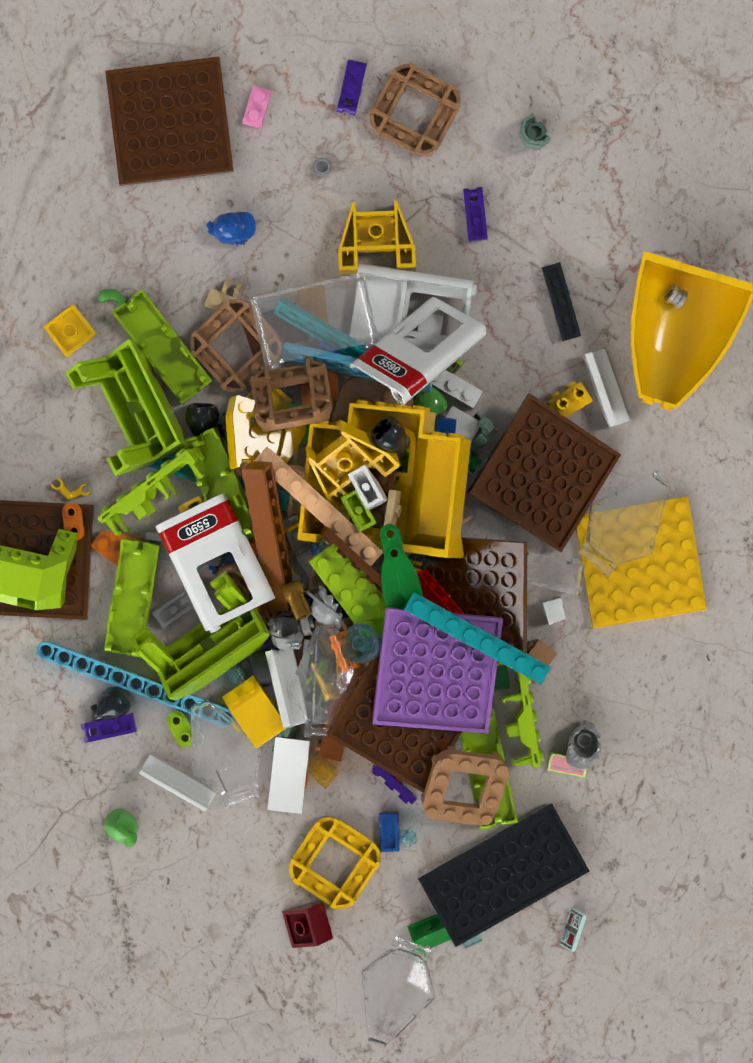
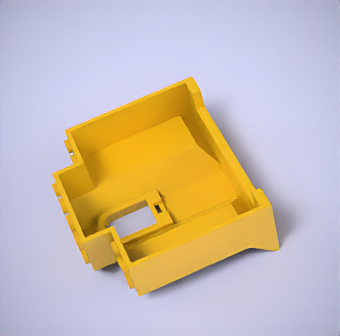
M357 400L356 404L350 403L348 424L371 435L372 428L382 418L392 416L403 425L406 434L410 438L407 473L397 472L396 476H399V480L395 481L394 490L401 491L399 504L401 505V514L397 517L396 526L400 531L404 552L444 558H463L461 528L471 440L465 439V435L448 433V437H446V433L435 432L436 413L430 412V408L413 405L411 407L383 402H375L374 405L373 402ZM320 421L317 424H310L308 446L316 454H319L342 436L338 422ZM306 455L304 480L327 500ZM350 482L348 485L352 488V491H354V485L352 482ZM301 504L297 540L326 543L322 539L324 535L320 532L325 525ZM345 508L341 513L350 520V515ZM370 527L362 531L380 549H383L380 538L381 529ZM388 530L386 533L387 537H393L394 532Z

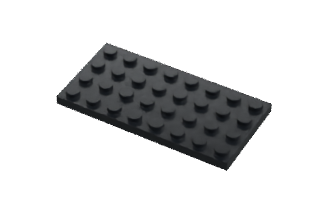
M551 803L419 877L418 880L454 946L458 947L585 875L590 870Z

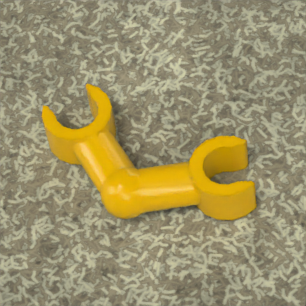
M57 478L61 483L60 487L56 488L51 484V487L59 491L68 501L82 495L89 496L91 492H82L83 487L88 486V484H82L79 489L71 492L64 486V482L60 478Z

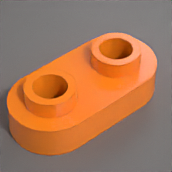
M68 503L62 509L64 530L71 532L72 528H76L78 530V541L85 535L82 508L76 503ZM70 509L75 511L73 516H70L68 513Z

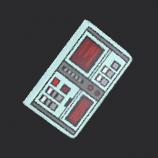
M574 908L570 909L560 939V944L572 952L576 950L587 917L585 912Z

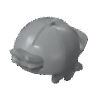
M319 585L315 596L307 590L306 593L314 599L311 605V613L316 618V621L326 625L335 624L340 629L343 625L341 621L343 608L341 606L338 607L339 604L334 600V596L327 592V589L322 585Z
M280 616L269 620L270 623H267V625L269 626L268 631L273 645L284 651L300 649L303 639L301 621L296 620L292 616Z
M584 720L581 722L582 725L573 730L569 737L565 757L568 765L579 770L589 768L594 760L599 759V753L601 752V738L595 729V725Z

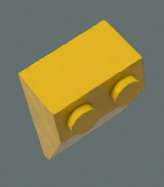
M254 675L222 697L255 748H259L287 728L283 727L280 712L268 691L259 684Z

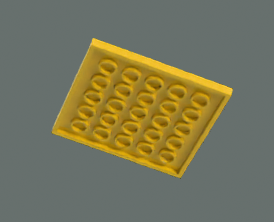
M688 496L585 513L576 531L592 628L707 610Z

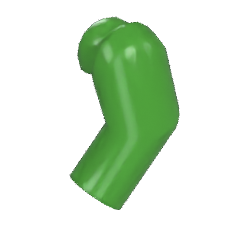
M103 289L98 295V300L102 303H105L107 300H114L120 306L128 301L116 289Z

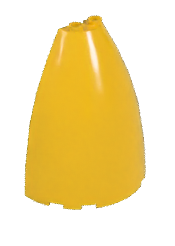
M644 251L637 278L631 316L633 369L638 396L642 398L643 403L653 405L656 402L661 404L660 408L672 411V408L677 409L697 390L713 372L731 346L753 300V283ZM673 284L677 285L680 290L688 292L687 299L680 308L674 307L671 302L667 303L664 301L667 290Z

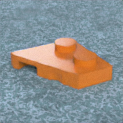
M101 530L92 542L91 547L118 566L121 539L128 538L142 541L143 538L126 534L117 536L114 532Z

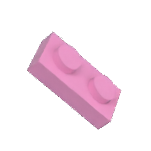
M257 86L252 87L243 124L259 129L262 128L272 93L271 90Z

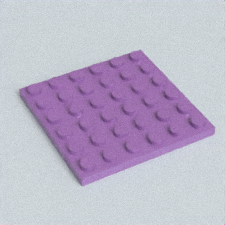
M386 607L372 724L488 733L498 661L405 611L403 608ZM454 613L501 639L502 617Z

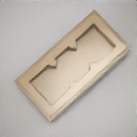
M389 491L384 525H396L397 517L401 514V505H399L401 491Z

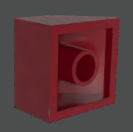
M323 902L308 903L282 911L292 948L319 946L334 939Z

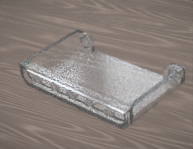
M364 273L250 297L265 367L269 366L270 369L281 367L280 363L358 345L370 348L375 342L379 341Z

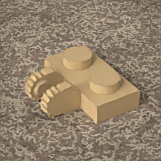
M227 278L221 292L211 288L204 307L217 311L226 301L237 299L242 284L238 283L235 286L233 296H229L226 293L231 285V280Z

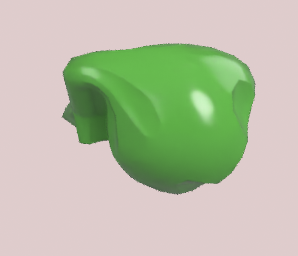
M432 387L430 393L420 391L414 396L415 406L430 408V412H434L436 415L447 409L446 399L434 387Z
M118 808L111 811L104 820V829L114 841L124 843L126 847L135 845L137 842L136 833L139 827L137 819L125 809Z

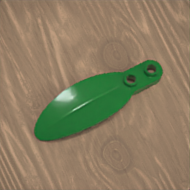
M386 524L380 530L384 552L381 571L384 602L386 607L404 609L413 591L423 596L417 572L410 559L404 553L398 527L394 524ZM388 530L394 532L393 537H387L386 533ZM393 549L398 551L396 557H392L390 554Z

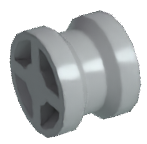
M673 284L667 290L664 301L667 303L671 302L674 307L680 308L685 303L688 292L680 290L677 285Z

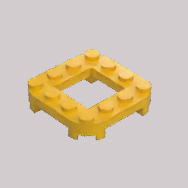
M326 815L315 822L291 858L289 873L296 885H300L330 905L331 908L336 910L345 909L355 904L357 898L379 868L381 852L373 840L335 816ZM329 837H332L361 857L341 888L309 867Z

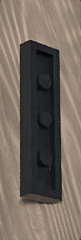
M561 263L542 267V273L562 342L581 337Z

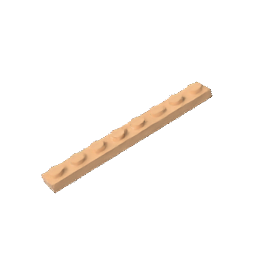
M268 446L254 460L272 462L275 480L318 520L340 537L368 565L372 566L383 554V550L362 531L359 532L350 520Z

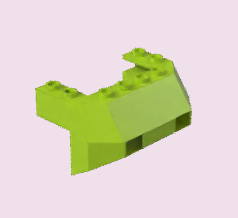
M128 339L106 357L80 361L65 372L73 390L100 384L130 447L122 448L116 452V456L107 458L115 476L141 470L173 454L185 445L182 428L149 361L135 341Z
M58 529L48 556L0 545V602L34 610L61 608L65 603L66 576L77 549L78 533Z
M226 572L210 582V585L216 590L214 592L216 598L224 605L222 609L217 611L219 615H223L250 602L246 593ZM254 608L221 624L222 629L213 633L205 631L202 623H200L169 646L164 645L147 627L131 637L137 654L158 673L168 698L178 700L198 692L257 651L264 644L270 633L262 617Z

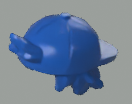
M248 212L221 214L214 222L209 221L206 223L210 235L215 236L217 240L224 244L237 246V244L245 245V242L256 231L255 219Z

